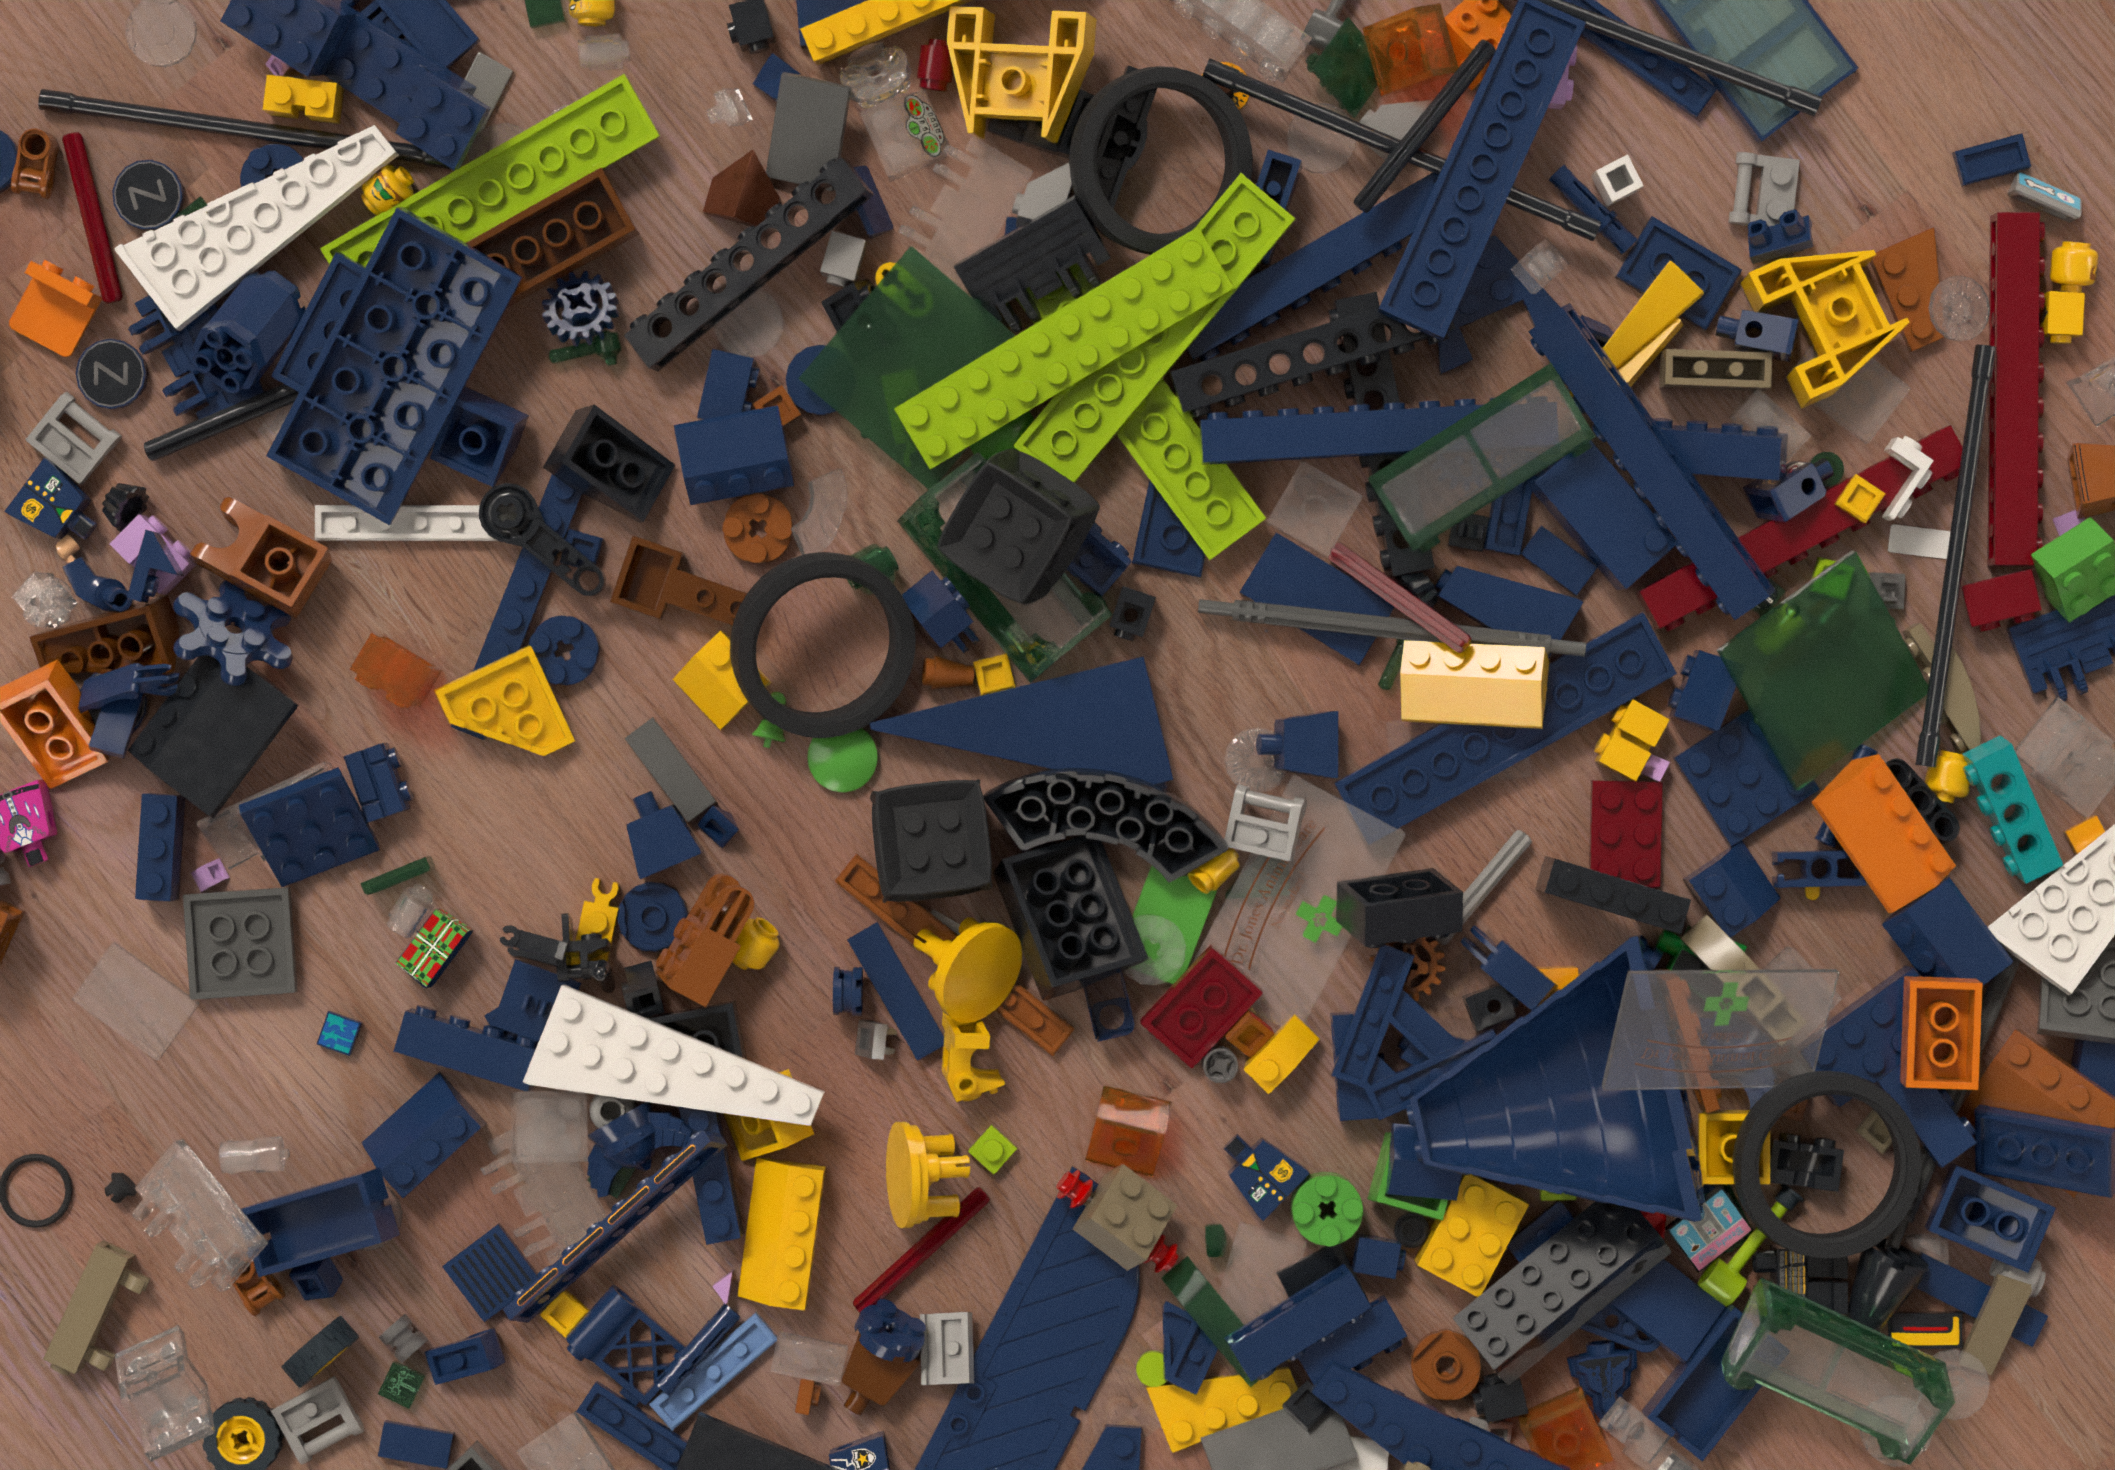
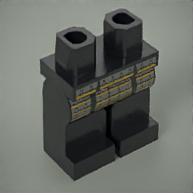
M1770 1245V1250L1757 1251L1752 1255L1754 1272H1770V1285H1753V1303L1755 1305L1771 1308L1777 1313L1828 1312L1848 1314V1282L1841 1279L1848 1278V1256L1827 1259L1814 1258L1795 1253L1780 1245ZM1810 1277H1832V1278H1810Z

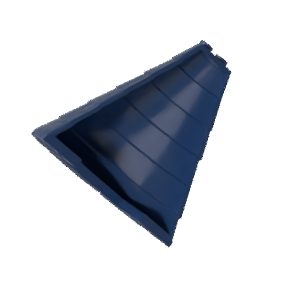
M1638 936L1629 938V940L1625 941L1601 962L1597 961L1525 1017L1521 1016L1486 1045H1481L1450 1071L1443 1073L1410 1097L1411 1105H1407V1115L1410 1125L1416 1126L1419 1140L1414 1141L1418 1161H1424L1425 1167L1464 1175L1472 1174L1512 1185L1517 1183L1560 1195L1565 1193L1653 1214L1658 1212L1693 1222L1704 1219V1208L1699 1206L1700 1203L1705 1202L1698 1146L1694 1135L1691 1136L1689 1131L1692 1128L1693 1119L1682 1070L1656 1068L1634 1063L1635 1061L1662 1067L1681 1068L1679 1056L1677 1055L1674 1058L1677 1054L1676 1045L1645 1040L1649 1038L1675 1043L1671 1032H1667L1666 1025L1669 1024L1668 1013L1650 957H1643L1642 953L1645 952V947ZM1644 1046H1646L1647 1048L1645 1049V1051H1644V1053H1643V1056H1644V1057H1641L1642 1052H1643V1050H1644V1048H1645ZM1670 1049L1669 1054H1668V1057H1667V1061H1663V1060H1665V1058H1666V1056H1667V1053H1668V1050Z

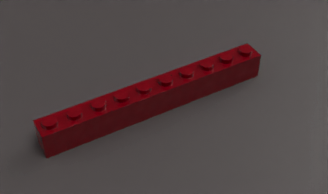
M1997 212L1990 216L1989 345L1995 346L1997 349L1993 377L1990 381L1988 392L1987 566H2035L2031 554L2043 547L2042 538H2038V524H2041L2043 520V505L2038 503V489H2041L2043 485V469L2038 467V453H2042L2044 445L2043 434L2038 432V418H2042L2044 412V401L2042 397H2039V383H2042L2044 379L2043 362H2039V348H2042L2044 345V329L2039 327V313H2043L2045 304L2044 293L2039 292V278H2043L2045 272L2044 257H2040V243H2043L2045 238V224L2040 222V212Z
M1951 425L1945 426L1917 441L1923 447L1920 452L1934 461L1929 467V470L1932 471L1929 480L1921 489L1916 487L1912 492L1914 499L1933 490L1932 482L1943 478L1946 483L1958 477L1962 445ZM1892 456L1857 473L1858 476L1886 493L1872 515L1878 511H1881L1882 514L1885 513L1913 471ZM1853 476L1827 489L1826 495L1788 521L1769 520L1738 537L1766 578L1777 574L1776 566L1787 560L1791 566L1809 556L1807 549L1817 544L1823 549L1840 540L1837 533L1850 527L1852 532H1855L1871 523L1870 519L1867 523H1862L1835 505ZM1693 562L1635 592L1654 629L1664 627L1666 632L1685 623L1684 615L1694 610L1697 615H1700L1716 606L1714 599L1718 596L1710 585L1706 587L1699 580L1695 572L1697 567Z

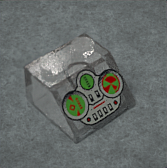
M925 89L891 98L859 112L889 182L954 154Z

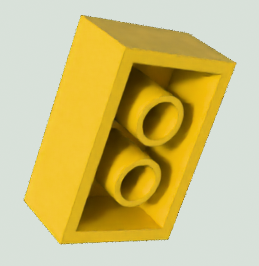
M1462 1174L1457 1200H1448L1443 1220L1435 1219L1430 1228L1428 1238L1421 1245L1414 1259L1417 1266L1479 1297L1486 1288L1529 1204L1524 1199L1480 1176Z

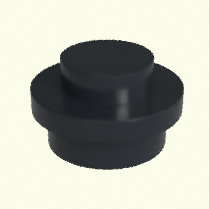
M1411 1212L1400 1216L1394 1226L1396 1239L1408 1248H1416L1423 1245L1430 1232L1426 1219L1421 1215Z

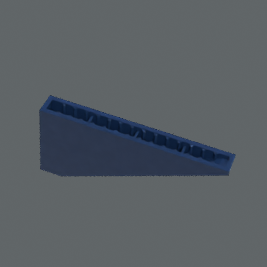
M1144 656L870 723L871 730L1049 769L1089 768L1113 771L1140 778L1163 789L1168 788L1166 781L1173 780Z

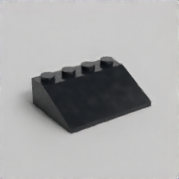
M203 655L194 661L177 684L176 692L167 697L128 751L147 769L208 816L215 818L299 705L251 663L246 666V681L239 686H232L221 679V665L219 661L211 656Z
M1086 835L1004 858L993 873L1015 932L1021 942L1022 950L1042 1001L1075 992L1149 959L1102 841L1086 839Z

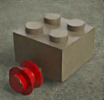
M1124 1164L1104 1174L1094 1193L1092 1192L1093 1180L1089 1179L1083 1183L1079 1179V1170L1073 1173L1068 1171L1062 1176L1056 1186V1189L1059 1190L1057 1198L1062 1199L1065 1196L1070 1198L1069 1207L1071 1209L1082 1205L1086 1206L1073 1227L1074 1231L1127 1271L1141 1263L1146 1264L1150 1261L1156 1264L1154 1269L1156 1273L1162 1270L1167 1272L1173 1267L1179 1257L1176 1253L1178 1245L1172 1244L1169 1247L1165 1245V1235L1162 1232L1177 1208V1204Z

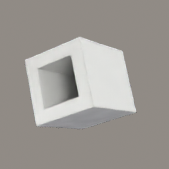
M1628 154L1596 170L1591 175L1606 207L1634 194L1644 186Z

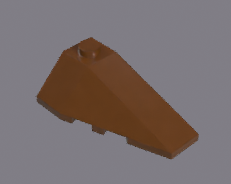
M166 595L151 599L148 603L139 602L133 604L125 611L115 610L31 635L29 638L40 668L57 659L68 673L78 674L80 672L104 674L134 663H139L143 666L169 664L171 669L162 673L167 674L175 671L177 655L173 649L174 643L179 638V625L170 599Z

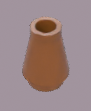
M936 655L933 658L924 659L922 686H930L931 690L960 686L972 687L974 666L958 663Z

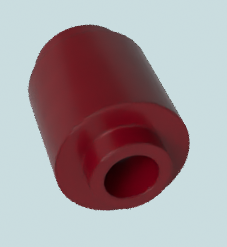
M929 39L928 45H921L917 72V79H920L919 88L947 92L948 83H952L953 66L947 41Z

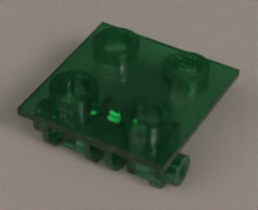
M1349 17L1345 19L1321 55L1314 52L1305 60L1308 64L1307 70L1310 73H1314L1320 79L1319 84L1322 87H1326V92L1329 95H1333L1339 102L1338 106L1341 109H1345L1352 118L1357 116L1390 68V65Z

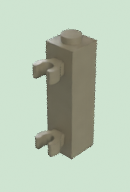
M105 1240L95 1245L43 1360L51 1363V1369L64 1375L76 1374L84 1368L86 1361L104 1371L107 1367L110 1368L115 1354L94 1346L121 1285L141 1294L142 1291L146 1290L151 1279L141 1273L129 1270L135 1254Z

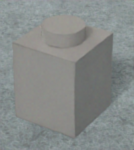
M831 231L820 270L821 275L827 277L826 283L845 288L847 283L851 284L857 281L867 247L866 240Z

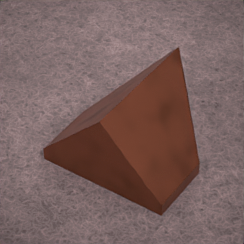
M751 150L712 178L703 209L704 213L756 227L766 219L764 216L766 212L776 204H779L780 197L754 150Z

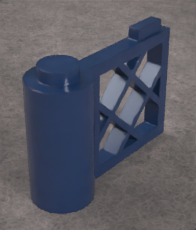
M612 1285L566 1337L569 1343L566 1347L567 1350L579 1361H583L586 1358L595 1363L623 1387L619 1393L635 1406L639 1401L646 1406L660 1388L653 1383L643 1393L633 1384V1372L654 1371V1380L658 1378L657 1370H665L670 1364H657L656 1346L671 1345L679 1352L686 1347L642 1310L628 1294L615 1285ZM638 1319H641L651 1328V1340L630 1342V1328ZM655 1332L663 1339L655 1340ZM626 1334V1342L618 1343ZM652 1346L653 1364L632 1366L631 1348ZM627 1348L628 1366L612 1367L604 1360L612 1349ZM629 1372V1380L625 1378L621 1373Z

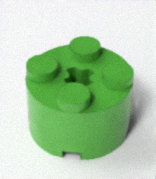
M1336 1172L1310 1174L1292 1193L1290 1208L1293 1221L1299 1232L1309 1241L1323 1246H1335L1348 1240L1359 1228L1363 1216L1362 1201L1353 1184L1341 1174ZM1333 1201L1332 1208L1334 1212L1331 1215L1325 1213L1321 1216L1319 1204L1321 1202L1329 1204Z

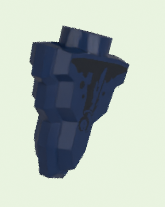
M1611 1340L1586 1343L1587 1352L1566 1358L1570 1375L1578 1378L1581 1391L1592 1398L1593 1410L1605 1427L1618 1426L1624 1409L1623 1393L1631 1386V1372L1637 1368V1350L1615 1349V1342Z

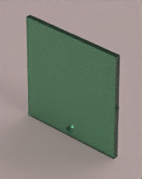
M910 246L798 379L861 431L862 438H869L931 491L967 448L934 468L929 469L894 408L1016 335L981 306L979 299L971 298L916 249Z
M1853 550L1717 649L1718 654L1754 717V723L1760 727L1793 789L1797 791L1926 696L1928 691V684L1896 627L1895 619L1889 614L1857 552Z

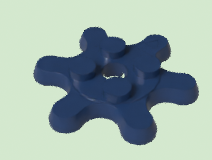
M224 580L219 587L220 597L203 600L190 592H185L175 599L173 603L174 611L179 616L188 619L194 626V632L185 634L176 640L173 649L175 654L183 660H194L203 655L215 658L221 665V679L232 686H239L246 681V666L252 661H264L277 669L288 668L293 660L291 649L276 640L272 632L279 627L288 625L292 616L272 605L263 606L258 601H248L245 597L246 591ZM231 622H235L234 625L239 627L242 632L231 633L226 626L231 625Z

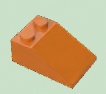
M58 659L0 687V723L50 789L107 763L110 759L107 754L89 749L95 724L88 710L82 714L78 709L81 697L79 688Z

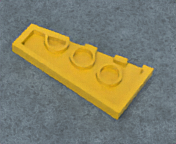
M1289 1366L1276 1368L1275 1372L1269 1377L1262 1380L1255 1379L1252 1382L1245 1372L1244 1374L1222 1375L1204 1379L1197 1395H1193L1173 1384H1164L1158 1387L1146 1386L1172 1453L1201 1442V1437L1284 1409L1282 1405L1298 1390Z

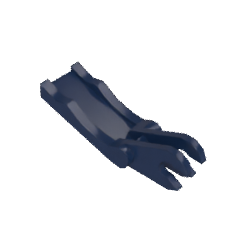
M134 663L84 680L78 709L82 714L90 709H100L107 703L125 698L137 699L139 692L162 696L172 695L176 692L177 684L168 687L160 685L177 682L180 673L162 674L171 669L169 664L143 666L139 663Z
M1475 925L1470 931L1492 951L1487 957L1475 943L1466 937L1460 941L1464 947L1482 962L1480 968L1531 1011L1543 1003L1548 995L1558 987L1556 983L1520 955L1505 940H1501L1496 945L1486 933Z

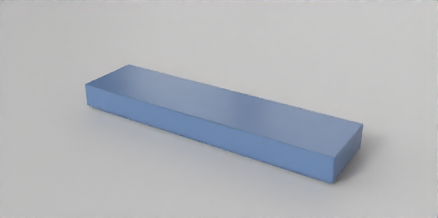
M756 1311L703 1358L696 1367L698 1369L694 1375L690 1374L678 1386L671 1397L662 1392L649 1405L673 1431L772 1346L779 1337Z

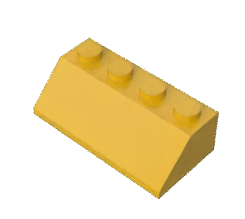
M1404 640L1400 672L1402 721L1542 729L1549 672V660L1545 647L1470 644L1464 652L1457 653L1443 642Z
M756 1157L738 1297L768 1306L805 1311L808 1303L826 1166Z

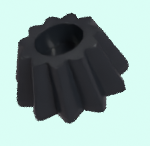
M118 483L116 487H111L110 492L105 495V500L102 503L104 506L102 512L119 532H122L138 514H142L147 510L145 504L149 496L146 494V488Z
M1423 572L1395 577L1399 585L1431 608L1437 603L1438 593L1434 589V584Z

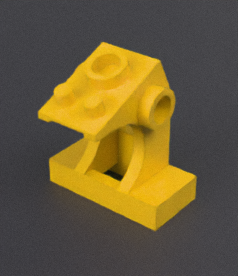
M943 1012L942 1026L945 1034L941 1070L955 1101H972L987 1091L990 1094L997 1093V1088L1005 1085L999 1070L978 1069L970 1064L972 1054L976 1049H989L990 1034L983 1021L961 1023Z

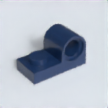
M495 1328L478 1332L460 1341L434 1347L424 1352L435 1385L486 1372L506 1362Z

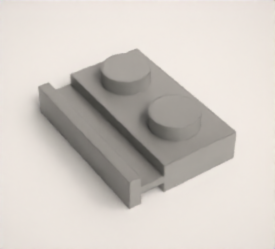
M972 1312L920 1314V1320L926 1325L924 1332L925 1341L921 1348V1384L948 1385L974 1383Z

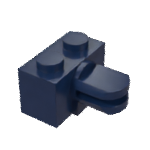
M932 570L902 594L910 611L940 648L950 640H953L963 654L969 650L968 647L958 636L961 631H964L974 645L980 641L969 627L974 621L966 613V610L971 606L947 576L940 580Z

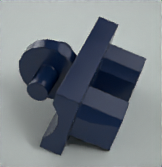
M1794 209L1784 212L1779 217L1780 224L1768 227L1767 222L1762 219L1750 222L1748 224L1749 257L1752 264L1780 257L1782 259L1793 258L1794 253L1814 247L1811 232L1812 221L1809 215L1802 217Z

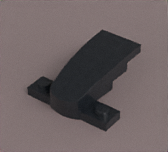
M1128 65L1123 75L1138 69ZM1157 88L1140 92L1122 103L1110 116L1101 133L1097 149V173L1101 189L1113 209L1127 171L1136 164L1145 148L1148 127L1146 119ZM1082 89L1079 90L1057 143H1052L1041 137L1042 121L990 118L986 131L1025 146L1069 159L1075 126L1086 105L1094 95Z

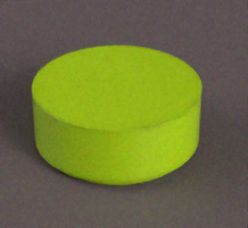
M1151 1350L1139 1357L1136 1364V1372L1143 1384L1149 1387H1158L1167 1382L1163 1380L1162 1352Z

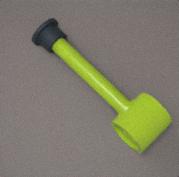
M1785 1184L1780 1185L1782 1189L1774 1198L1777 1202L1771 1208L1780 1220L1788 1210L1792 1211L1799 1201L1802 1203L1805 1201ZM1756 1227L1728 1264L1720 1258L1714 1260L1703 1272L1697 1285L1725 1307H1728L1740 1295L1747 1283V1279L1739 1274V1272L1767 1236Z

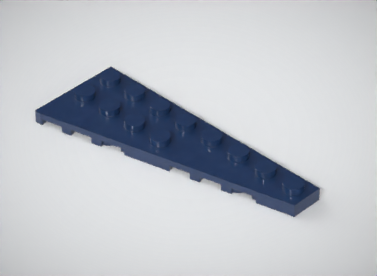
M1335 1362L1328 1367L1311 1389L1315 1396L1404 1465L1407 1461L1412 1464L1413 1462H1419L1428 1466L1431 1470H1570L1569 1467L1563 1464L1558 1465L1540 1457L1534 1451L1525 1450L1511 1444L1496 1434L1458 1417L1457 1419L1438 1411L1436 1407L1413 1400L1396 1389L1393 1391L1371 1381V1378Z

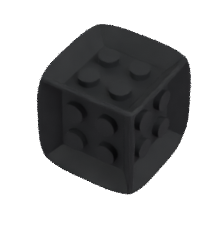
M1007 449L992 455L974 476L948 519L937 547L953 564L988 588L1012 601L1028 605L1045 597L1065 573L1092 528L1100 505L1084 489L1050 466L1026 453L1015 449Z
M979 779L976 781L948 780L911 784L879 792L873 791L871 793L870 800L873 803V840L883 903L887 901L907 902L960 896L980 890L989 891L993 887L991 882L992 860L987 815L980 787L981 781Z

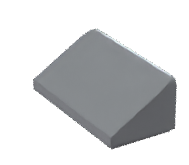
M478 52L465 80L477 87L473 97L491 108L479 131L482 134L513 70Z

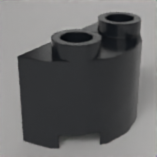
M1780 1132L1779 1139L1773 1141L1770 1182L1839 1192L1844 1150L1835 1147L1836 1140L1815 1137L1814 1143L1800 1141L1801 1135Z

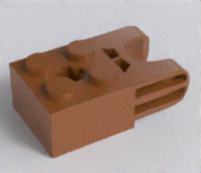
M231 497L224 498L220 504V509L224 518L239 529L237 539L232 545L225 548H216L205 543H198L193 547L190 556L202 568L297 619L332 562L329 549L268 515L265 516ZM287 563L288 567L285 570L276 571L275 567L277 565L283 567Z
M715 874L708 880L686 919L682 918L676 925L673 933L675 938L669 949L665 948L656 961L657 970L655 973L670 989L704 1007L707 1006L741 947L736 940L753 912L754 899L752 894L744 887H741L738 881L728 874Z

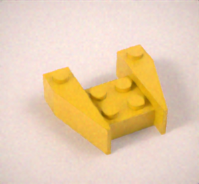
M950 6L947 45L968 133L979 139H985L986 118L1042 121L1041 137L1052 143H1057L1094 55L1097 19L1087 12L1052 11L1049 46L993 44L995 14L983 7Z
M1874 250L1783 258L1749 272L1741 282V286L1754 312L1761 313L1791 300L1819 357L1796 366L1786 377L1801 409L1837 392L1909 323L1908 318H1905L1894 324H1889L1862 270L1876 256Z

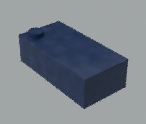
M1588 436L1577 438L1527 483L1536 497L1616 590L1630 587L1676 546L1674 542L1676 539L1667 529H1664L1659 524L1654 513Z

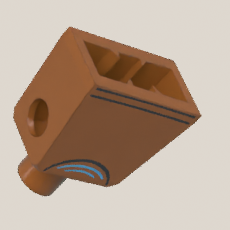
M2073 443L2067 461L2077 519L2115 511V445Z

